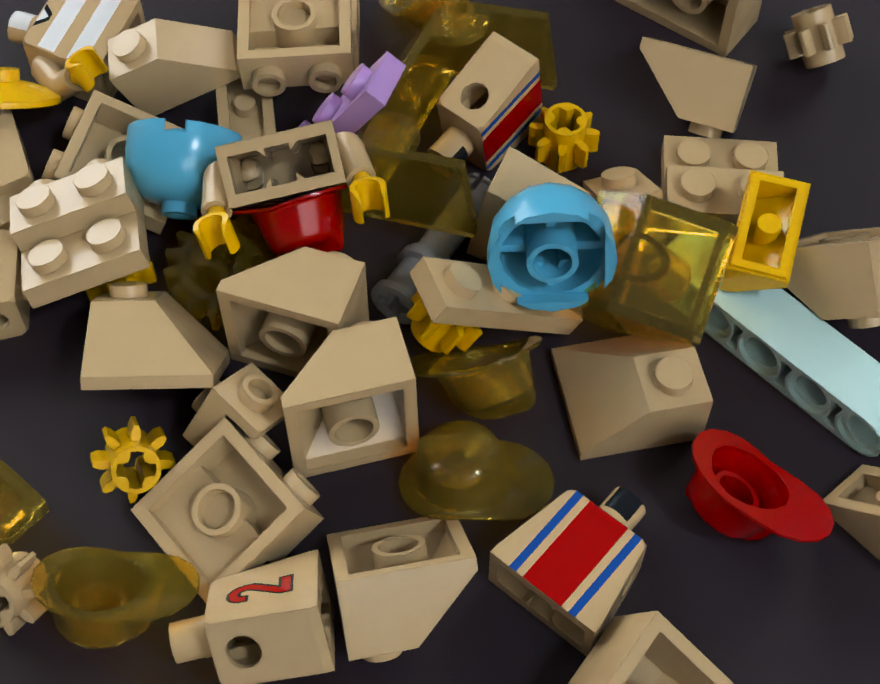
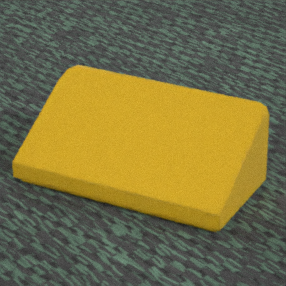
M750 170L720 290L738 292L788 287L811 186L810 183Z

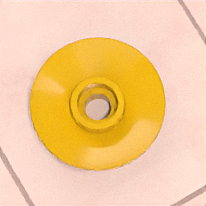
M0 67V110L41 108L58 105L62 102L61 95L51 89L33 82L21 80L20 68Z

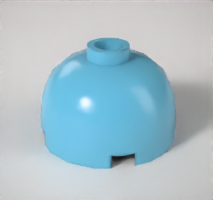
M149 118L130 123L127 127L125 145L126 164L133 182L142 197L149 202L161 205V215L164 217L179 220L196 219L197 210H201L204 171L209 164L217 161L214 147L241 141L242 136L225 127L194 120H185V129L173 128L164 130L166 118Z
M551 182L528 186L511 196L493 218L487 246V267L493 285L500 292L502 285L521 295L516 297L518 305L527 309L552 312L575 308L588 302V292L597 288L602 281L605 289L613 280L618 257L612 226L604 209L586 192L569 184Z

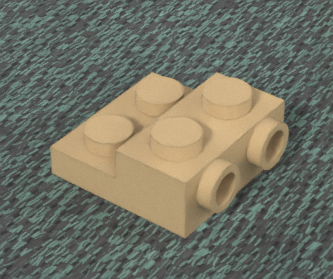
M238 0L237 64L243 90L253 89L256 93L267 97L280 95L286 87L310 86L314 91L320 93L337 91L355 70L352 1Z
M94 89L85 110L77 106L73 107L62 133V138L69 140L65 152L53 149L41 179L56 181L70 176L85 167L91 160L98 158L114 160L123 156L126 162L125 145L128 125L136 120L158 117ZM165 121L164 130L181 128L177 125ZM143 198L146 229L160 235L168 217L161 215V205L149 202Z
M664 135L661 148V190L663 193L666 238L675 239L687 228L697 227L708 232L720 242L731 243L750 170L784 177V172L778 171L777 142Z
M123 156L114 160L104 158L91 160L75 174L56 181L52 179L36 180L20 194L10 197V236L21 251L22 293L33 309L150 267L143 197L133 182Z
M226 417L131 509L133 514L205 603H207L211 583L217 579L262 566L266 561L272 563L284 559L324 519L312 505L320 497L315 487L296 469L292 468L285 474L272 460L281 451L276 443L266 433L258 439L250 438L236 423Z

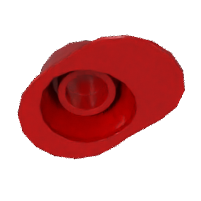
M345 184L289 201L234 208L232 215L250 214L270 251L277 257L302 247H309L324 252H340L344 245L343 233L345 228L341 193L348 191L349 187Z
M708 429L699 432L692 443V459L696 470L685 488V494L697 514L712 529L729 538L745 541L761 540L771 533L797 542H819L830 536L835 524L831 510L820 495L805 483L770 461L744 438L726 430Z

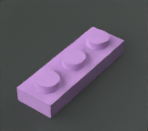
M388 51L370 68L361 63L342 87L341 93L343 95L339 97L332 92L324 100L312 119L313 124L332 120L335 133L343 131L356 133L386 105L406 65ZM304 120L298 127L311 125V123Z

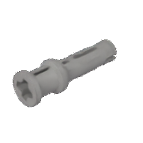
M473 172L466 175L461 186L419 242L403 247L397 256L398 265L387 279H381L374 285L371 290L372 301L377 309L386 317L397 316L399 323L411 324L412 320L407 318L406 314L414 306L410 298L416 293L417 288L411 278L410 271L423 256L450 260L477 222L487 189L492 182L488 177L484 176L476 189H474L473 186L478 181L480 173Z

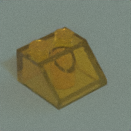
M600 191L597 203L607 213L612 226L618 257L613 280L605 289L603 281L597 288L596 283L584 290V292L589 294V301L569 310L604 330L700 345L739 227L726 220L649 194Z

